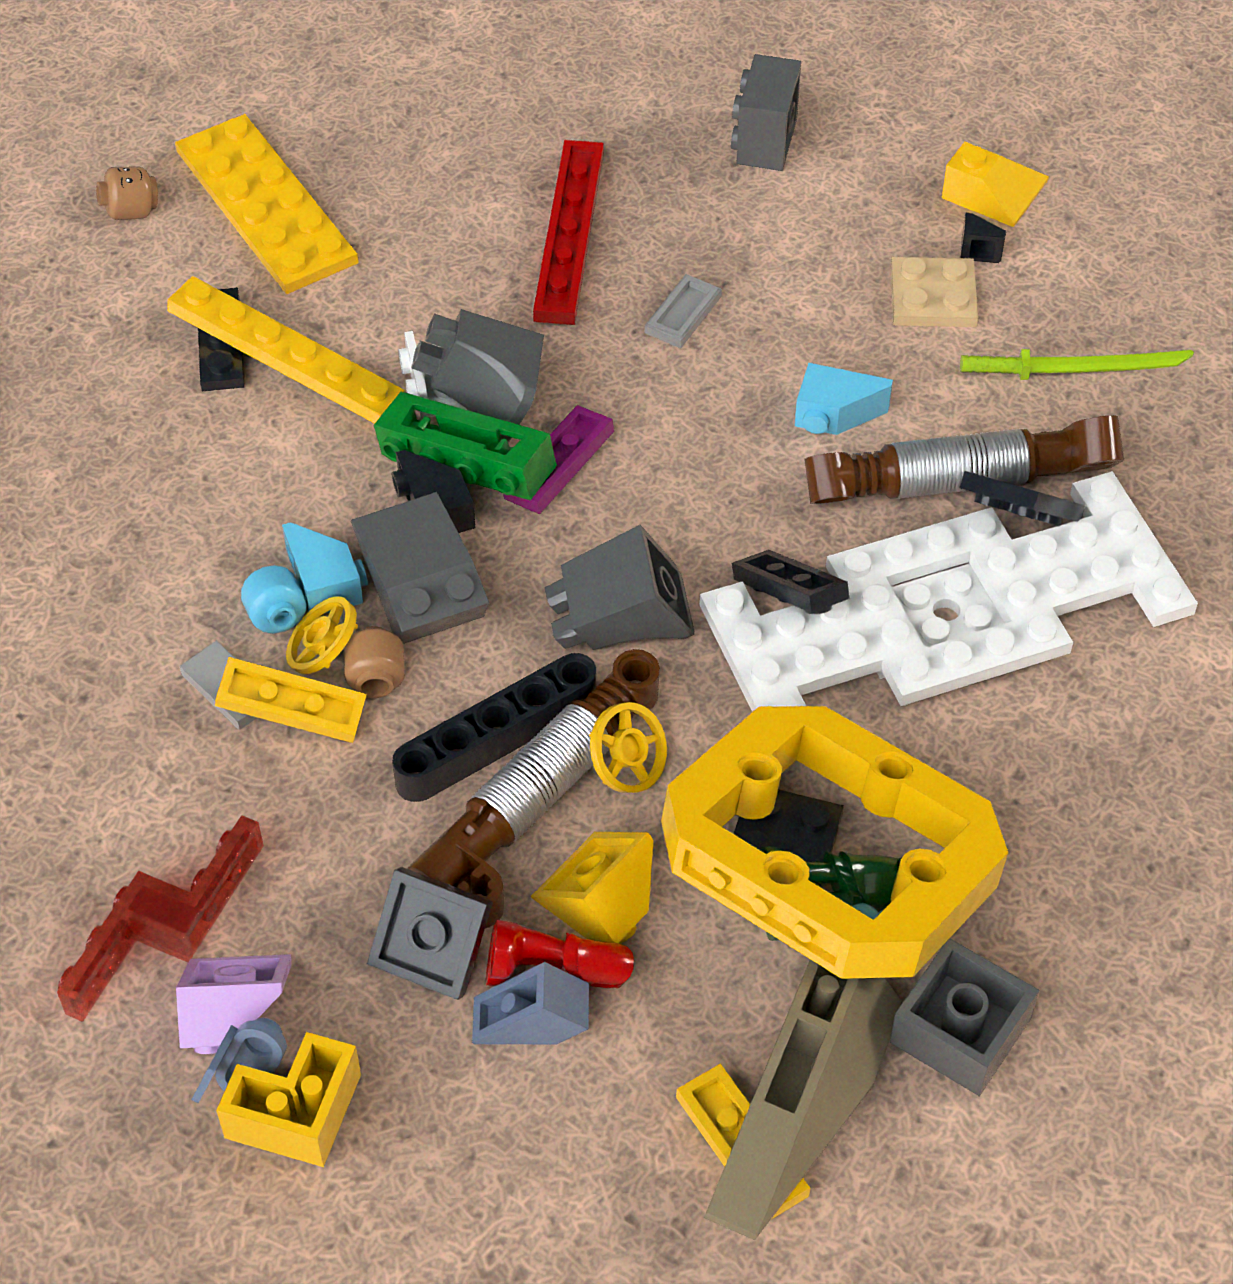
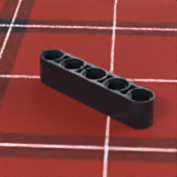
M570 653L562 656L402 744L396 749L392 760L395 787L398 794L403 799L411 802L427 800L530 742L572 701L587 698L588 694L596 689V665L594 661L581 653ZM412 772H421L418 774H410Z

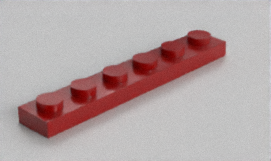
M564 140L534 302L533 322L575 325L604 156V143Z

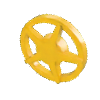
M339 596L328 598L314 606L301 619L289 639L286 649L288 665L300 674H311L324 667L328 669L331 666V662L348 643L353 631L358 628L355 607L345 598ZM345 609L344 623L338 625L343 610ZM331 610L328 617L322 616L324 613ZM303 638V645L306 648L297 657L298 646ZM316 655H319L318 658L314 659L313 661H310V660H312Z
M619 703L603 711L596 720L592 732L589 734L591 737V759L598 776L604 785L617 792L637 793L647 790L659 779L666 763L667 742L662 725L648 708L637 703ZM630 711L638 714L646 721L652 731L651 735L645 736L640 730L632 728ZM620 712L618 731L613 736L604 734L609 720ZM655 741V760L650 773L647 774L643 762L648 755V745ZM602 744L609 748L612 758L608 768L604 762ZM623 767H630L640 783L627 785L618 781L616 777Z

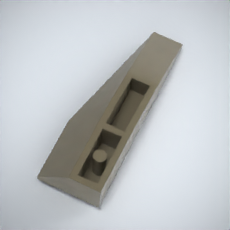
M811 959L809 960L704 1216L705 1219L756 1240L871 1090L891 1038L895 1013L903 1003L885 978L841 979Z

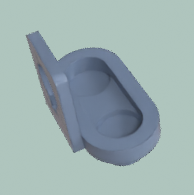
M268 1018L247 1021L241 1024L239 1028L231 1025L191 1100L199 1103L214 1073L218 1085L225 1091L236 1064L274 1074L287 1049V1043L282 1035L280 1026Z

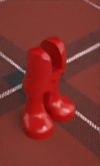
M496 920L490 939L485 986L495 987L509 980L514 969L519 965L537 966L546 962L589 983V986L620 988L633 973L634 956L633 952L622 944L582 939L573 933L569 934L567 932L564 941L540 931L521 926L515 922Z

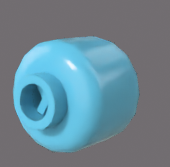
M266 566L254 571L245 579L241 588V601L256 628L262 632L275 634L285 632L295 627L301 621L306 612V597L291 571L281 566Z

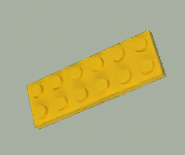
M246 114L229 119L175 142L177 153L286 295L359 263L356 251Z

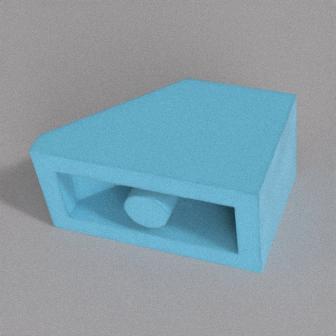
M808 363L797 397L795 426L805 428L808 432L814 434L825 432L838 435L888 413L890 407L893 380Z
M291 522L282 525L286 551L296 579L306 597L308 612L320 602L335 596L345 598L353 606L363 603L361 587L368 585L367 575L362 560L353 561L347 543Z

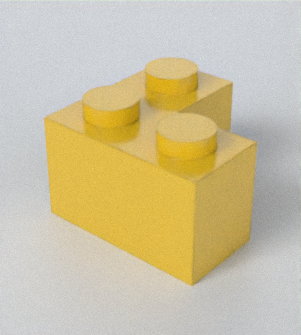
M306 1032L287 1078L236 1064L216 1110L224 1138L324 1167L361 1077L356 1046Z

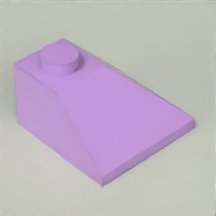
M291 954L190 959L176 986L180 1048H194V1051L199 1054L216 1053L231 1025L239 1028L241 1024L247 1021L258 1019L282 993L291 968Z

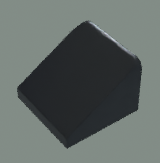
M966 212L960 258H970L978 262H1001L1006 230L973 213Z

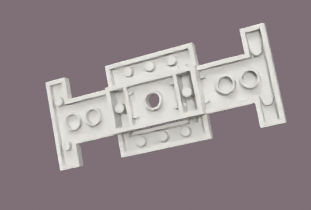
M1111 471L1072 484L1070 495L1074 502L1085 505L1084 518L1078 522L1072 521L1012 540L991 507L827 556L826 569L829 574L848 581L850 599L832 605V609L826 613L808 614L801 608L790 606L760 616L743 581L700 594L699 605L753 712L759 706H806L801 695L877 672L880 679L886 678L900 706H904L1070 654L1073 641L1058 618L1059 615L1132 593L1152 626L1156 627L1194 615L1198 603L1119 480ZM939 608H949L955 611L958 617L954 620L946 621L943 618L936 617L933 612Z

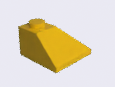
M964 141L946 165L942 199L1014 227L1047 183L1049 176Z
M593 832L531 895V898L586 939L621 944L633 936L637 930L636 924L649 912L654 840L648 832Z

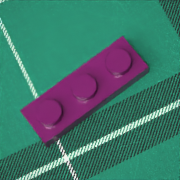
M577 405L550 434L557 466L531 501L503 494L504 499L537 514H541L614 433L613 419Z

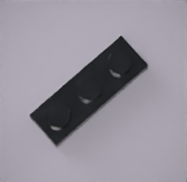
M238 287L218 289L240 301ZM198 328L199 370L202 392L244 388L243 352Z
M766 550L732 563L734 580L738 582L743 581L745 585L752 587L753 590L764 592L777 598L780 602L789 603L801 608L808 614L826 613L832 609V605L850 599L848 581L771 550Z

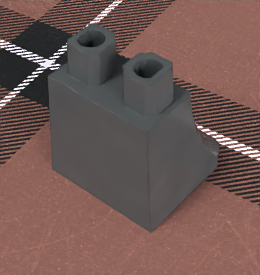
M463 309L460 310L456 320L434 313L427 328L426 342L419 341L414 352L411 368L432 375L430 387L454 399L467 410L520 425L530 409L536 393L544 334ZM500 434V439H507L508 443L510 442L512 437Z
M641 525L562 564L563 578L545 587L546 598L550 607L557 614L567 610L570 612L569 615L551 623L555 640L565 649L586 642L593 650L609 645L641 639H686L693 636L695 632L683 578L679 569Z

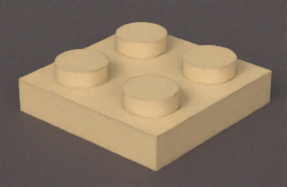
M891 257L893 325L977 327L978 308L974 259Z

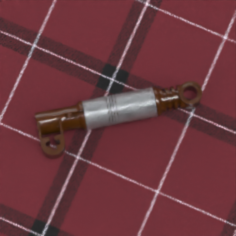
M1109 415L1079 420L1063 430L1052 432L1044 431L1032 434L1027 429L982 432L980 434L975 433V435L965 434L964 436L930 438L885 444L880 451H874L873 454L871 452H864L863 455L861 453H853L851 457L846 452H835L807 457L804 461L810 504H822L854 498L855 494L857 497H864L866 493L868 496H873L877 492L880 495L885 494L890 499L913 498L922 495L930 496L960 491L966 492V490L960 488L964 471L1013 485H1024L1033 481L1036 476L1109 469L1123 462L1124 454L1118 416Z
M639 649L628 650L618 655L613 663L612 672L595 690L591 691L587 698L572 701L513 759H510L509 763H506L501 770H498V773L488 780L467 802L466 812L425 850L408 869L470 892L469 885L465 881L470 877L472 894L493 901L485 929L493 926L496 920H500L504 912V889L501 875L485 861L500 847H509L516 842L530 826H533V823H536L544 815L545 811H548L549 807H552L572 785H575V782H578V779H581L591 769L593 763L590 754L591 737L589 734L592 732L596 720L603 711L615 704L627 702L643 705L649 710L654 707L658 701L660 666L658 660L651 653ZM634 680H636V681H641V682H640V683H631V682H629V681H634ZM630 711L631 719L636 713ZM620 712L609 720L604 734L613 736L618 731ZM602 744V754L604 755L609 751V748Z

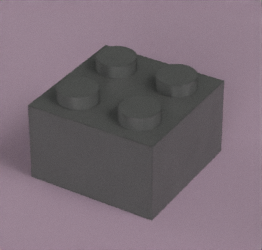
M755 54L750 70H743L740 84V93H743V95L735 96L732 119L738 120V126H734L731 138V149L737 150L736 164L783 171L797 122L802 61Z
M949 938L896 1011L890 1043L980 1097L1030 1022L1039 989Z

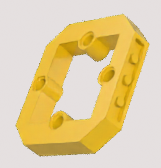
M759 706L668 784L661 818L672 873L841 979L914 977L997 889L1009 853L991 801L826 706ZM795 761H798L861 798L862 804L871 813L880 817H893L944 847V849L940 853L921 848L905 853L900 861L891 893V903L873 920L809 881V868L806 862L798 855L787 851H773L765 854L729 832L723 826L735 815L753 820L770 815L774 809L781 774Z

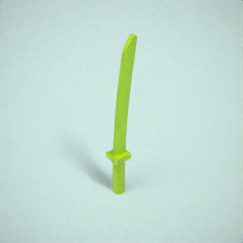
M1021 349L1019 357L961 355L960 372L1019 374L1020 380H1029L1030 373L1106 372L1174 367L1191 358L1194 352L1192 350L1106 356L1030 357V349Z

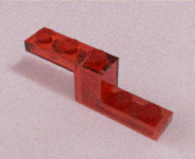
M241 815L232 830H226L222 834L216 847L215 856L206 869L202 868L197 872L192 881L190 892L138 871L130 884L123 886L118 891L113 902L112 911L103 924L97 925L91 931L86 942L85 951L74 966H69L62 974L57 994L65 1014L81 1022L84 1021L136 941L189 962L263 848L259 822Z

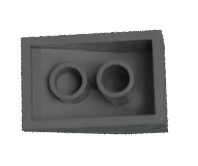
M437 492L351 520L353 530L391 630L401 639L403 644L485 616L489 605L487 595L474 562Z

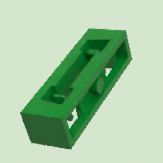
M402 391L373 425L382 455L394 462H397L396 452L406 450L460 470L465 483L476 484L499 491L505 495H513L530 501L557 466L550 433ZM415 410L435 415L438 425L431 424V419L426 416L421 421L417 420ZM500 434L519 439L520 441L514 447H510L507 439H500Z

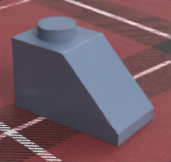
M546 962L474 997L473 1044L557 1045L589 1029V983Z

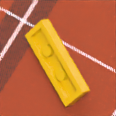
M228 657L216 695L215 706L353 743L367 694Z
M720 1063L677 1088L676 1099L725 1167L750 1103ZM804 1178L798 1183L772 1219L809 1197L810 1186Z

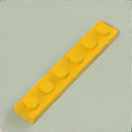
M194 276L188 279L168 298V312L374 424L401 391L404 392V389Z

